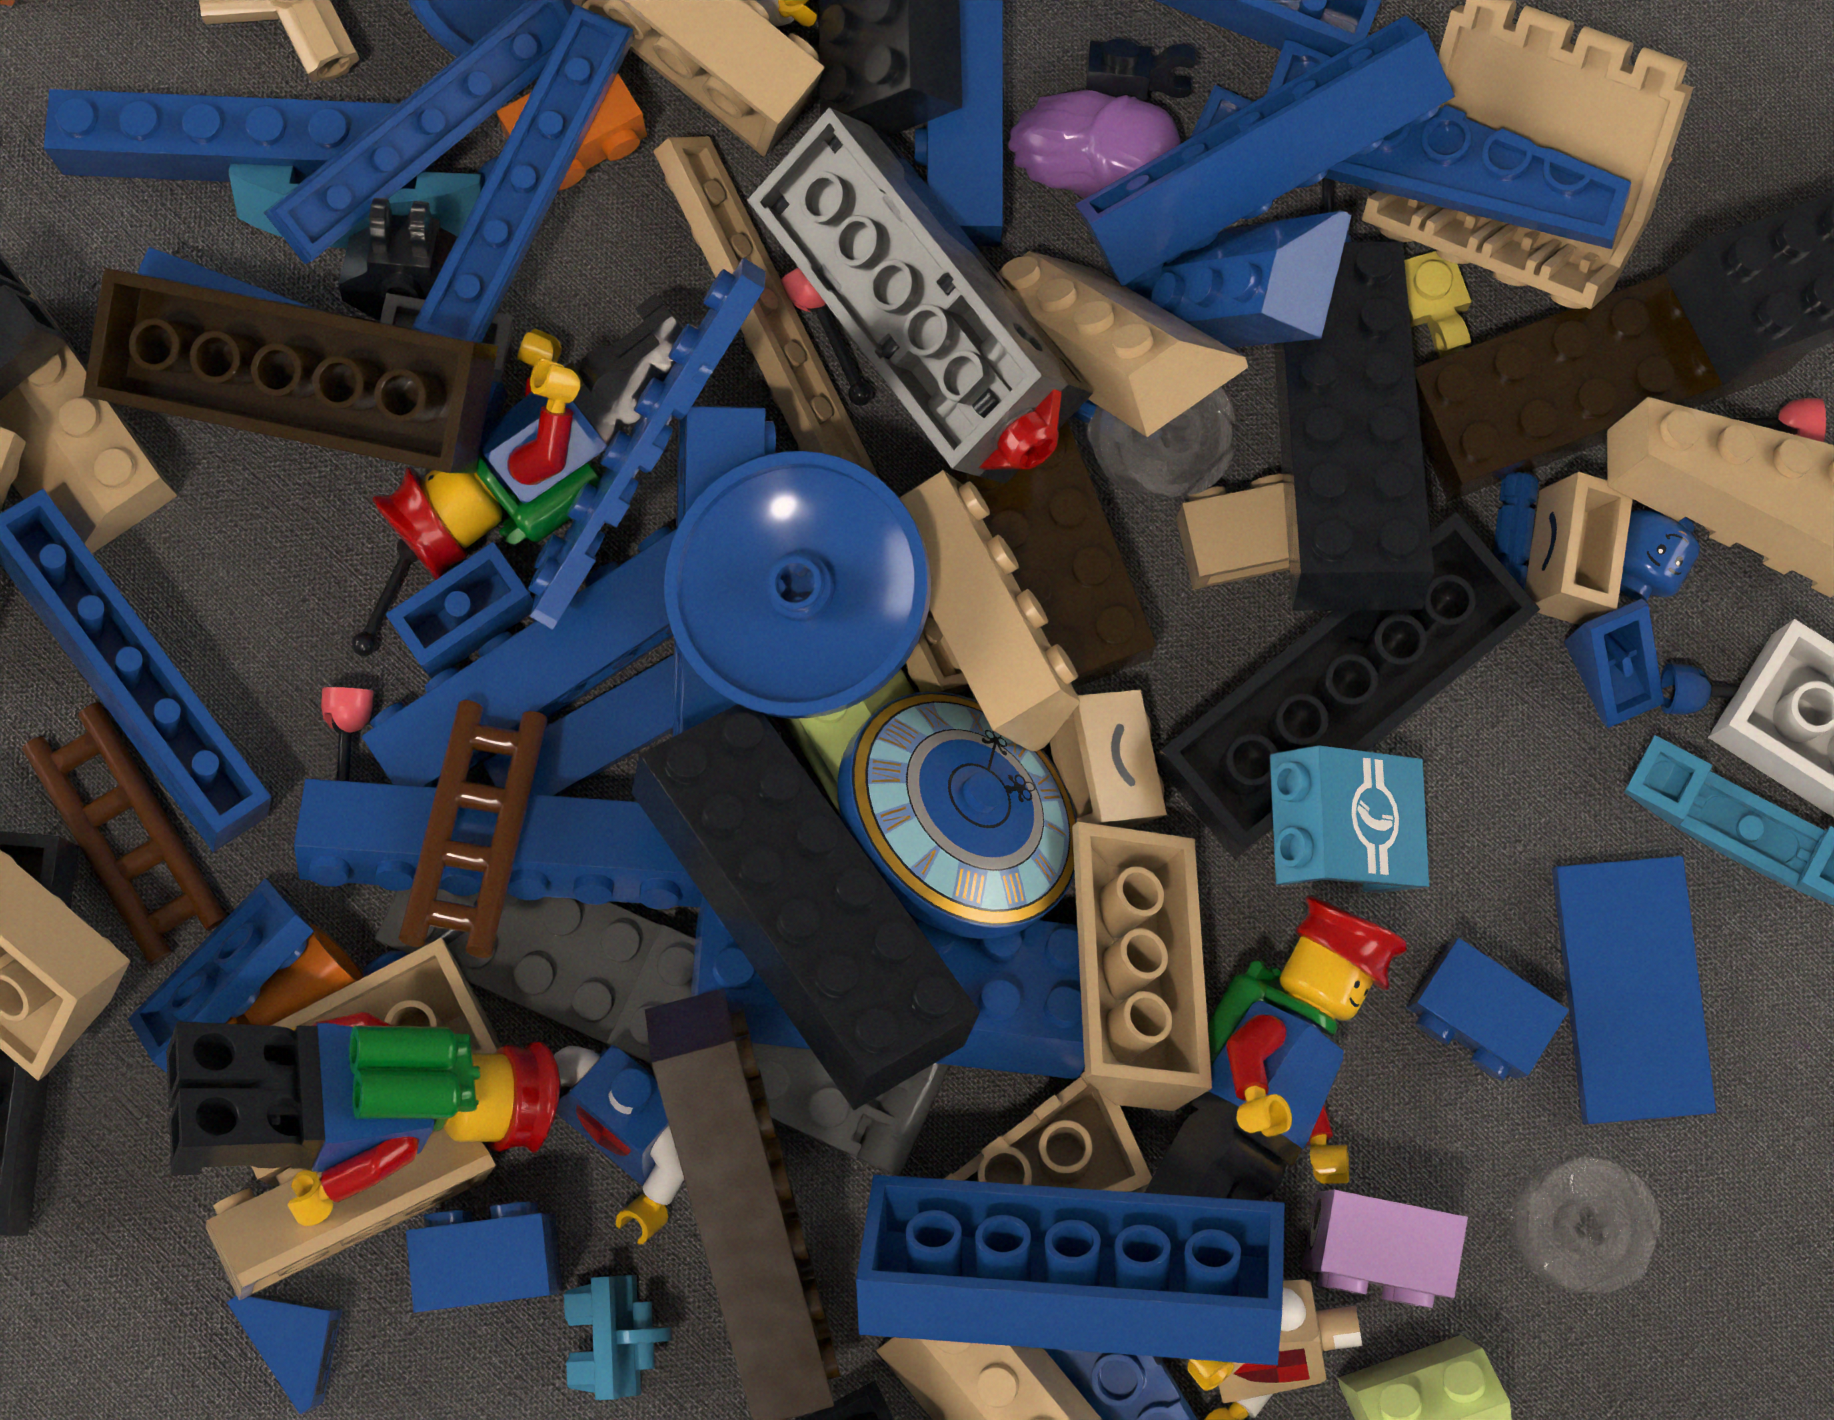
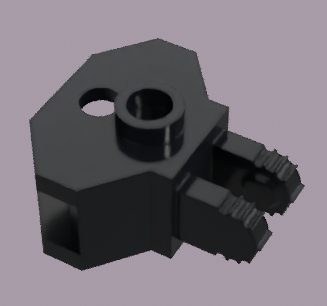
M373 198L370 208L369 227L349 236L339 282L343 302L374 319L380 320L386 293L426 300L458 238L441 228L440 219L431 217L428 202L413 201L409 214L399 216L392 215L388 199Z

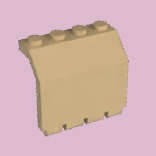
M1466 0L1465 6L1459 5L1451 10L1438 59L1455 95L1454 98L1441 104L1439 107L1443 108L1444 105H1448L1466 113V118L1495 131L1503 128L1531 140L1540 148H1551L1630 181V195L1613 248L1608 249L1379 191L1368 197L1362 221L1380 227V232L1392 240L1400 242L1416 241L1434 248L1437 255L1446 261L1457 264L1473 263L1493 271V276L1503 283L1513 286L1530 285L1548 292L1551 299L1562 306L1574 309L1585 307L1592 309L1613 290L1652 215L1694 88L1682 83L1687 62L1643 47L1636 59L1635 66H1632L1628 63L1632 54L1633 43L1584 26L1578 35L1576 44L1573 45L1570 44L1575 25L1573 21L1526 5L1520 13L1517 24H1514L1512 20L1516 10V1Z

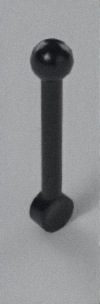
M402 539L397 544V552L400 557L364 631L356 634L352 640V649L359 656L371 655L376 650L377 641L375 635L410 563L419 560Z

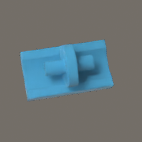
M637 1275L592 1277L591 1284L570 1289L564 1293V1313L568 1325H593V1351L569 1353L568 1360L566 1361L567 1386L569 1389L595 1392V1400H614L621 1397L641 1395L640 1370L655 1369L654 1342L673 1341L672 1327H653L652 1301L638 1302Z

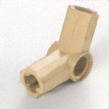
M199 0L201 17L205 24L280 19L312 82L334 80L348 73L353 64L360 60L331 0Z

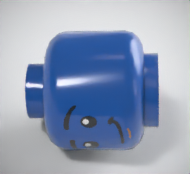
M1650 507L1647 510L1638 509L1632 511L1620 592L1636 601L1643 599L1645 602L1648 601L1650 595L1663 598L1675 595L1680 590L1699 556L1700 545L1693 535L1695 530L1693 523L1686 517L1678 522Z

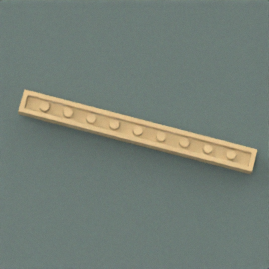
M668 137L653 152L665 174V181L668 187L674 193L691 227L692 236L701 247L715 278L723 269L733 274L743 257L766 271L765 288L740 328L744 334V340L748 349L754 355L771 389V395L775 404L781 409L798 444V450L840 457L857 464L879 478L791 300L783 288L781 279L710 137ZM929 610L919 641L906 661L909 676L920 692H944L950 694L963 692L970 686Z

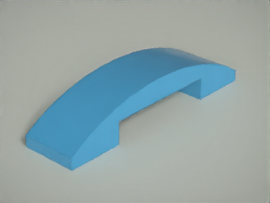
M230 163L228 173L237 217L256 228L282 237L264 212L298 185L296 184L293 166ZM421 172L417 175L415 189L401 188L388 199L392 215H408L413 201L428 202L431 217L440 219L441 228L458 237L482 190L481 174ZM370 214L330 247L347 249L349 236L369 227Z
M1654 735L1624 791L1625 794L1672 826L1732 860L1794 890L1834 906V827L1830 826L1823 830L1711 772L1712 764Z

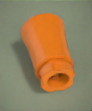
M310 924L314 932L306 939L307 945L301 956L285 969L278 968L260 987V994L255 1003L241 1016L236 1018L230 1017L225 1024L271 1026L364 978L363 971L327 933L316 925Z

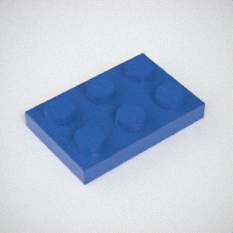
M265 878L128 1018L129 1023L152 1062L165 1073H167L166 1051L177 1021L225 1024L230 1017L236 1018L241 1016L255 1003L263 983L278 968L285 969L293 964L305 950L307 945L306 939L314 930L287 897L268 879Z

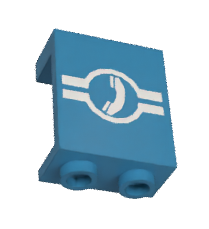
M1313 746L1270 754L1275 878L1277 885L1334 880L1363 883V892L1386 893L1429 887L1423 759L1327 746Z

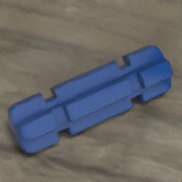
M1512 472L1506 475V478L1502 479L1499 500L1504 505H1502V509H1498L1493 555L1525 591L1528 567L1524 566L1526 559L1530 558L1535 510L1530 508V505L1537 501L1539 481L1534 475Z

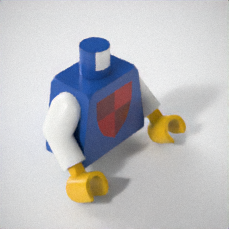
M614 1045L609 1046L599 1054L593 1050L578 1046L562 1048L554 1055L559 1067L561 1082L556 1114L643 1187L644 1194L638 1196L616 1216L615 1222L617 1228L621 1229L633 1218L636 1219L642 1228V1236L638 1239L637 1244H644L667 1223L668 1211L665 1205L672 1202L684 1181L657 1081L625 1052Z

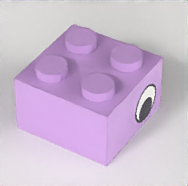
M1339 1190L1315 1192L1302 1270L1319 1273L1317 1286L1367 1295L1369 1283L1383 1286L1381 1298L1383 1300L1433 1308L1435 1296L1455 1297L1468 1217Z

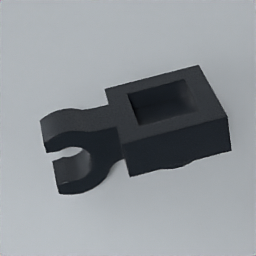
M1129 40L1090 41L1085 90H1092L1116 97L1124 95L1135 96L1137 99L1147 100L1148 91L1161 92L1173 98L1190 96L1191 77L1176 76L1170 71L1175 67L1194 68L1195 49L1188 45L1176 44L1167 47L1157 56H1151V47L1137 46Z

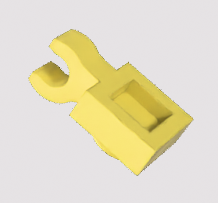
M1436 251L1404 260L1410 326L1414 327L1427 323L1439 359L1463 350V346L1470 345L1471 339L1467 326L1458 313L1467 311L1472 301L1458 264L1442 259L1437 255Z

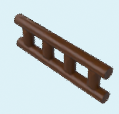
M462 700L458 702L399 940L413 947L424 946L429 926L468 932L466 952L474 957L489 958L493 953L548 719L539 712L525 711L522 714L518 731L481 725L483 707L477 702ZM473 750L512 756L504 788L465 782ZM459 807L498 814L490 846L451 840ZM444 866L484 873L476 906L436 900Z
M97 702L85 707L77 714L87 731L86 733L54 752L45 736H39L23 745L22 751L149 965H154L172 954V950L163 937L170 930L197 915L204 929L209 931L218 927L228 916L101 703ZM101 754L119 785L85 805L67 773ZM132 807L151 839L117 859L99 827ZM164 861L183 893L149 913L131 881Z

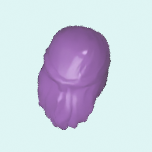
M1081 90L1039 97L1038 103L1032 109H1025L1018 123L1010 130L1008 147L1010 151L1015 152L1014 164L1017 167L1025 168L1031 181L1043 183L1050 188L1072 190L1076 195L1085 199L1180 145L1181 139L1173 118L1161 107L1140 101L1135 96L1124 95L1115 98L1092 90Z

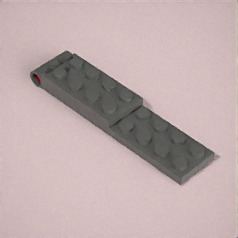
M411 888L405 891H397L375 937V940L408 954L424 947L409 946L399 940ZM439 889L436 900L473 906L479 892L473 895L460 896ZM506 894L491 957L478 958L466 952L468 932L463 933L447 945L469 983L608 1046L614 1045L626 1054L650 1065L652 1063L645 1009L691 997L695 939L663 924L654 923L610 902L601 905H591L580 902L577 899L557 897L522 900L511 894ZM429 926L425 945L447 929ZM753 1043V1051L757 1067L760 1069L772 1120L895 1176H901L950 1065L934 1063L858 1109L853 1110L811 1049Z

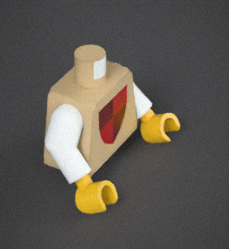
M1306 1280L1283 1281L1278 1366L1189 1359L1187 1364L1188 1371L1200 1387L1205 1391H1209L1219 1385L1222 1402H1232L1228 1409L1226 1407L1218 1408L1209 1413L1204 1420H1244L1247 1416L1255 1418L1273 1393L1324 1382L1327 1378L1323 1351L1362 1346L1356 1305L1316 1311L1311 1282Z

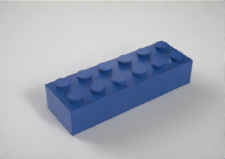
M703 896L697 918L691 997L724 988L730 1011L744 1009L752 1043L810 1049ZM909 913L980 1011L965 1046L939 1060L936 1064L1078 1079L1085 1064L1077 925L1038 920L1021 932L1009 936L978 939L963 937L934 928Z
M873 1174L856 1278L859 1335L1278 1366L1283 1305L1285 1203Z

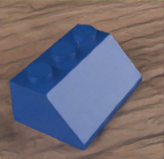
M1335 211L1225 229L1218 233L1216 239L1207 246L1188 251L1162 267L1160 278L1157 280L1152 291V303L1229 348L1321 339L1351 215L1344 211Z

